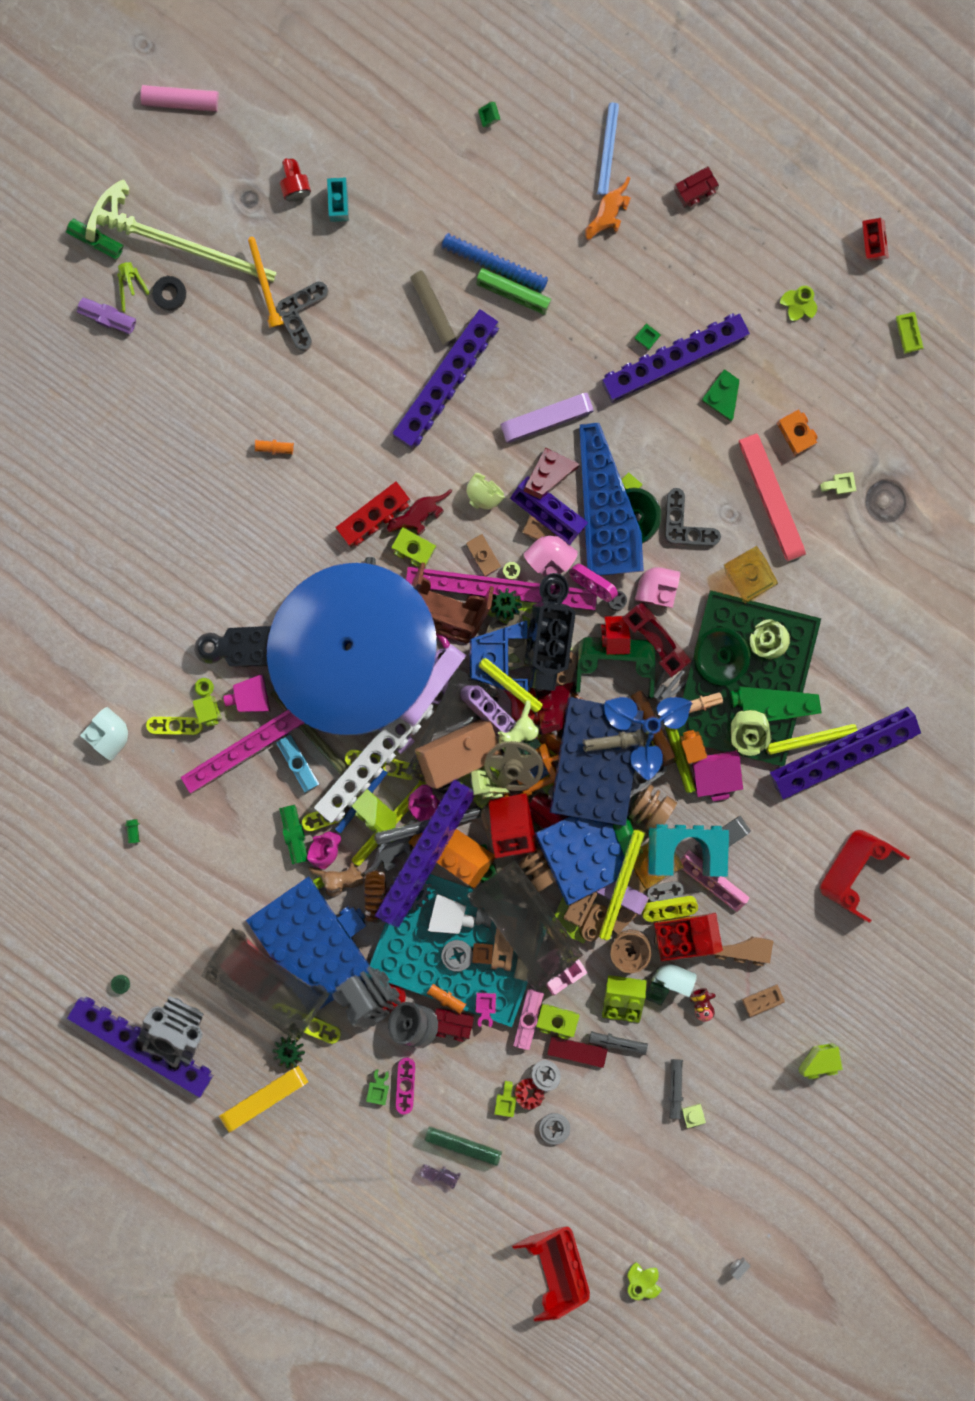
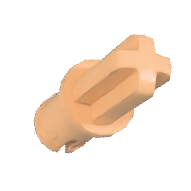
M716 693L706 697L700 696L699 699L692 700L689 713L702 709L706 711V708L722 704V695Z

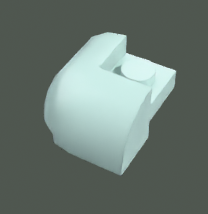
M106 707L91 720L90 725L80 736L101 755L112 761L128 741V730L125 722L110 708Z
M666 964L655 970L651 980L690 997L697 974L674 964Z

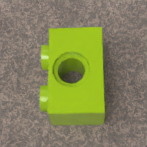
M402 527L391 548L394 550L393 554L399 558H409L411 560L410 563L418 568L424 562L426 568L436 550V545ZM413 544L417 545L419 548L418 552L410 554L408 547Z
M210 695L192 701L200 724L208 727L219 724L218 720H221L222 716L216 697Z
M542 1003L536 1027H539L540 1032L550 1034L553 1031L558 1033V1037L569 1039V1036L574 1037L580 1014ZM553 1018H562V1025L559 1027L553 1026Z

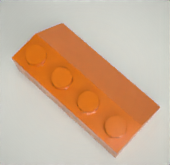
M456 829L437 863L466 884L476 888L495 860V855ZM423 833L413 835L409 844L415 847Z

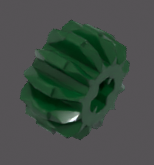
M506 588L503 593L499 589L498 595L493 594L491 613H496L495 617L497 619L503 616V621L505 622L508 616L513 620V614H520L519 609L522 608V603H520L521 597L516 596L515 590L509 593V589Z
M288 1035L286 1042L282 1036L280 1037L281 1043L277 1041L274 1043L279 1049H272V1053H278L273 1059H281L278 1064L279 1066L286 1062L285 1067L288 1069L290 1062L293 1067H296V1060L299 1062L303 1061V1058L299 1055H304L305 1051L299 1049L304 1044H296L299 1040L298 1037L292 1041V1036ZM285 1047H287L288 1049H293V1052L291 1053V1055L293 1056H290L289 1054H284V1052L286 1051Z

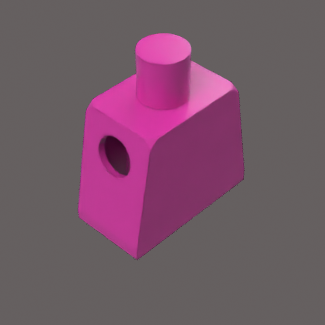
M263 675L234 684V694L224 695L225 706L236 705L238 712H270Z

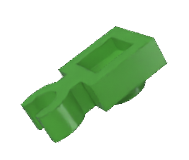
M376 1069L374 1072L376 1083L370 1082L366 1102L385 1105L389 1085H385L384 1082L389 1077V1071H386L385 1077L380 1078L378 1076L379 1069Z

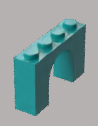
M656 824V828H649L648 875L674 876L675 849L683 839L691 837L702 848V876L728 877L729 830H722V826H711L710 829H704V825H693L692 829H686V825H674V828H668V824Z

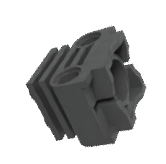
M370 966L367 968L369 973L364 971L360 973L363 978L353 976L335 988L337 991L332 994L337 1003L344 1008L348 1007L345 1011L352 1026L360 1027L362 1030L367 1029L369 1026H375L389 1015L387 1008H395L393 1003L397 1005L401 1003L398 998L400 994L395 987L391 988L388 983L390 979L386 973Z
M169 996L163 1008H151L143 1020V1025L137 1038L144 1043L142 1050L149 1054L160 1056L168 1064L176 1068L180 1062L189 1066L202 1038V1030L199 1026L204 1013L195 1007L186 1005L178 998Z

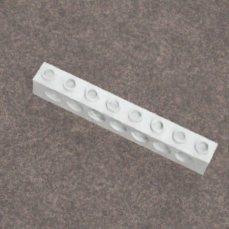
M430 704L414 727L401 718L385 726L314 808L329 822L333 823L335 820L339 822L345 815L344 809L347 806L351 808L357 800L356 796L360 791L364 793L371 785L368 783L371 778H377L382 773L383 769L381 767L385 762L389 764L395 758L394 752L398 747L402 749L408 743L406 738L411 733L415 735L421 728L419 723L423 719L428 720L434 713L432 710L434 706ZM400 723L406 726V732L403 735L398 734L396 731V727ZM386 738H391L394 742L391 749H386L383 745ZM375 752L381 756L378 764L371 761V755ZM361 767H365L368 770L366 778H361L358 775V770ZM348 782L355 784V791L349 793L345 788ZM339 796L342 798L343 804L341 807L334 806V797Z

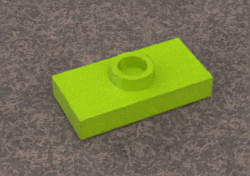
M915 312L896 316L904 354L923 350L924 347Z

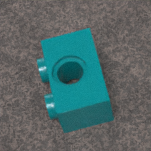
M346 177L327 178L330 222L349 221L348 184Z

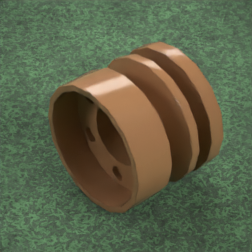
M651 784L638 795L631 806V812L628 818L633 820L638 813L640 816L636 821L637 824L647 819L645 829L648 831L649 828H656V824H665L678 803L668 795L659 801L658 797L661 792L659 789L653 796L650 795L654 788Z
M541 848L524 857L519 865L516 866L518 871L525 867L527 868V871L521 875L523 878L532 875L533 878L527 885L533 894L540 892L556 881Z
M628 929L620 932L612 941L610 953L612 962L617 969L625 973L640 972L648 965L651 958V946L648 938L638 930ZM634 946V950L636 952H632L631 955H629L628 950H626V948Z

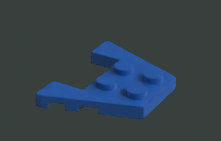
M527 621L469 639L471 679L508 691L478 665L483 658H487L508 676V639H527ZM512 679L528 692V679Z

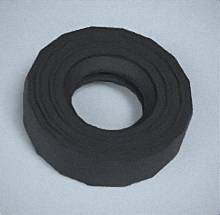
M164 276L155 282L152 296L154 302L160 308L175 310L182 306L186 300L187 291L180 279L174 276ZM172 286L176 289L177 294L174 299L166 300L163 298L162 291L165 287Z

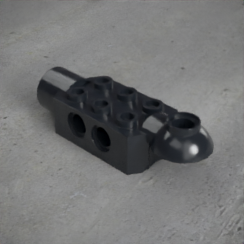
M551 573L545 576L540 583L539 593L541 601L532 605L524 663L531 668L529 687L556 691L558 673L567 670L569 666L576 616L574 609L567 604H562L567 598L569 584L566 578L558 573ZM552 584H554L555 591L553 593L550 592V587Z
M271 626L228 628L223 637L210 632L202 634L195 642V655L206 664H214L224 658L232 668L268 666L267 644ZM208 643H213L214 650L211 653H206L205 646Z

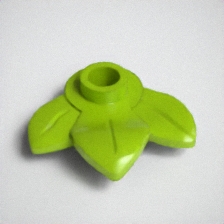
M801 286L797 290H789L780 299L781 305L789 307L788 315L791 321L799 320L804 314L809 318H813L817 312V304L813 300L814 291L809 286ZM806 293L808 298H802L801 294Z
M637 1262L631 1266L627 1275L630 1282L628 1285L629 1296L634 1300H641L644 1297L649 1299L657 1297L662 1291L656 1285L659 1277L658 1269L648 1268L643 1271ZM637 1286L641 1289L639 1294L635 1292Z

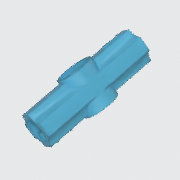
M291 734L276 742L304 792L306 793L318 786L319 782ZM296 758H300L303 761L300 769L293 767V761Z

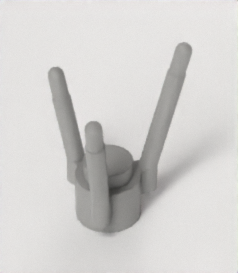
M663 668L654 686V697L661 702L666 698L673 697L685 687L687 679L676 689L671 690L685 673L683 670L668 687L664 684L660 687L666 673Z

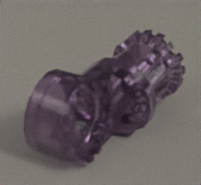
M423 1164L419 1175L433 1182L441 1181L451 1186L453 1190L461 1175L446 1169L444 1165L439 1172L435 1168L433 1169V1167L430 1168L429 1165Z

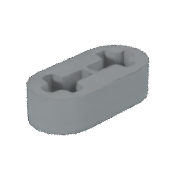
M677 881L656 884L648 888L647 897L652 902L678 898L682 896L684 888ZM674 884L680 888V891H677V895H674L672 892L667 893L666 890L672 889ZM654 888L657 891L664 890V894L658 895V899L650 895V893H653Z

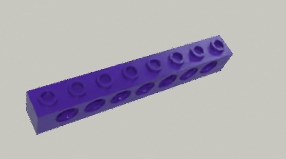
M481 309L478 310L392 433L393 437L411 449L414 446H419L423 440L422 434L424 431H429L433 426V418L436 414L439 416L445 408L443 404L447 399L451 400L456 392L454 388L458 383L460 385L463 383L467 376L465 373L468 368L472 369L478 361L476 357L479 353H484L489 345L487 343L489 338H494L498 333L499 328L496 319ZM477 330H483L485 335L478 338L474 333ZM471 345L474 347V351L466 353L464 347ZM461 361L464 365L462 368L456 369L453 367V363ZM445 376H450L453 381L450 384H444L442 379ZM433 392H440L442 397L439 400H434L431 398ZM428 407L431 412L429 415L424 416L420 413L421 409ZM412 423H418L420 428L417 431H412L409 426Z
M734 313L730 314L719 324L717 321L713 322L702 332L697 330L691 333L690 337L685 340L680 338L672 343L673 346L668 348L663 346L655 351L656 354L650 357L648 354L638 359L639 362L633 365L630 362L622 366V370L616 373L611 371L605 374V378L602 379V385L611 403L748 338L750 333L740 313L734 315ZM721 329H729L731 335L724 336ZM710 336L713 338L714 343L707 344L704 338ZM690 344L695 345L697 351L689 352L687 346ZM677 353L680 359L674 361L670 358V354ZM660 361L663 367L656 369L652 363ZM637 369H643L646 375L644 377H638L635 371ZM621 377H625L628 379L629 383L627 385H621L618 382V379Z
M906 707L770 772L776 791L782 799L791 797L804 789L810 788L812 785L827 780L835 774L844 772L856 764L877 756L881 752L896 747L904 741L913 739L921 734L916 715L909 707Z
M453 780L375 916L392 926L400 927L474 799L475 795L472 789Z
M87 996L77 1000L67 1017L68 1020L199 1098L204 1094L214 1077L209 1068L203 1065L199 1067L194 1064L195 1060L192 1059L189 1066L180 1062L179 1069L173 1070L170 1064L163 1058L162 1060H156L154 1055L137 1047L139 1041L137 1038L141 1031L140 1027L130 1026L128 1020L121 1016L115 1017L111 1014L112 1011L104 1006L98 1007L95 1005V1001ZM89 1011L96 1013L95 1021H91L88 1018ZM105 1021L112 1022L113 1029L111 1031L105 1029ZM123 1030L127 1031L130 1035L127 1041L121 1038ZM188 1070H193L196 1073L195 1080H190L187 1077Z

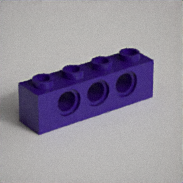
M527 476L516 488L510 499L563 541L571 545L588 522L550 492L542 499L524 492V488L530 478Z

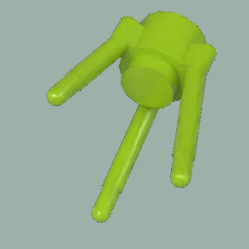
M125 262L118 266L119 273L117 276L119 279L122 312H125L123 280L128 283L132 296L135 295L131 282L135 279L134 276H136L147 295L150 294L139 275L138 269L133 268L131 262Z

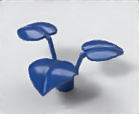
M619 697L605 701V715L614 728L627 730L631 726V722L642 724L643 731L649 734L645 747H636L630 756L632 767L644 779L649 780L654 777L659 771L663 760L659 747H649L653 734L660 730L662 720L664 725L670 729L682 727L688 719L692 705L691 701L679 697L666 698L657 706V713L661 717L659 719L649 718L645 721L634 719L638 710L633 700Z

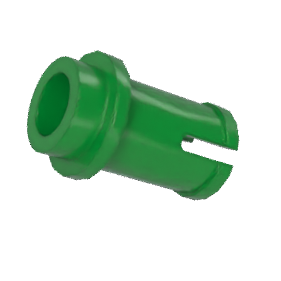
M138 819L126 820L125 826H127L128 843L140 842L138 829L140 823H138Z

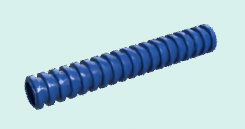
M448 233L443 239L442 249L446 248L448 252L453 251L452 253H457L459 257L462 255L464 259L468 258L470 262L473 260L475 264L480 263L479 266L484 265L486 269L489 267L490 271L495 270L497 274L500 272L502 276L506 275V278L511 277L513 281L517 280V283L522 282L524 286L527 284L529 288L533 287L535 291L538 289L542 293L547 285L548 277L544 278L542 274L537 275V272L533 273L531 269L526 270V267L522 268L520 264L517 266L515 262L510 263V260L506 261L504 257L499 258V255L495 256L493 252L488 253V250L484 251L482 247L479 249L477 245L472 246V243L468 244L466 240L461 241V238L457 239L455 235L452 237Z

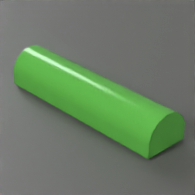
M484 268L480 270L477 277V286L543 315L546 314L552 300Z

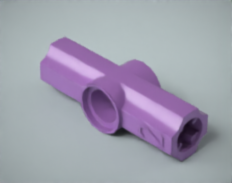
M84 297L78 304V314L91 318L104 327H112L126 334H131L135 328V318L118 312L112 306L103 303L101 305Z

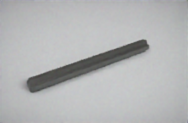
M476 806L467 809L460 823L480 818L481 808ZM431 819L378 832L375 834V841L377 844H383L423 833Z

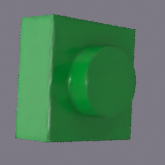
M489 102L478 109L483 127H490L501 120L496 102Z
M646 323L634 340L649 351L661 334Z

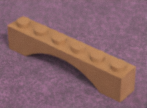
M655 933L654 944L658 945L657 936ZM752 936L743 942L722 946L723 951L716 953L715 958L726 960L728 956L734 957L736 962L745 963L746 960H751L754 965L764 966L765 963L770 964L774 941Z

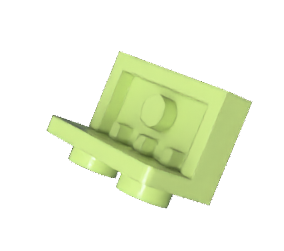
M477 770L471 772V785L474 795H482V798L491 797L496 799L503 797L504 793H509V790L506 788H499L498 785L492 782L486 771ZM491 771L497 778V772Z

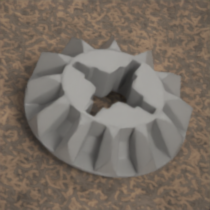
M461 940L449 942L442 951V961L452 971H462L472 962V949ZM453 948H455L458 951V953L465 952L460 957L461 963H459L457 959H449L454 955Z
M542 1060L532 1067V1083L537 1086V1089L546 1092L554 1090L559 1085L561 1079L560 1071L553 1062ZM548 1071L547 1077L549 1079L542 1081L543 1075L541 1073Z
M550 1113L540 1123L541 1137L549 1144L563 1143L570 1134L569 1121L559 1113ZM557 1121L558 1127L562 1130L556 1131L553 1137L552 1130L548 1127L553 1126Z

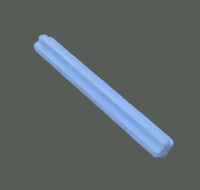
M609 103L598 186V195L600 196L608 194L619 109L618 103Z

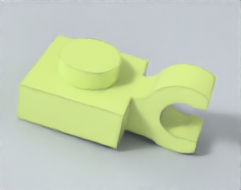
M853 472L834 475V481L822 482L820 484L821 492L835 489L836 495L856 491Z

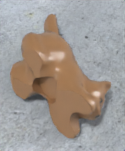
M350 863V867L344 872H326L313 867L308 868L312 874L321 876L326 894L332 897L340 895L344 887L355 888L364 884L361 871L353 863Z

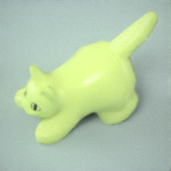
M529 700L526 701L521 718L516 722L513 729L506 733L498 732L500 743L507 741H530L537 737L539 729L528 717L531 708Z

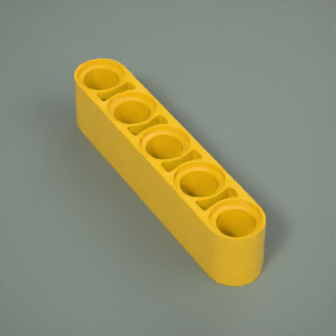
M298 1065L218 1117L228 1133H230L309 1081Z

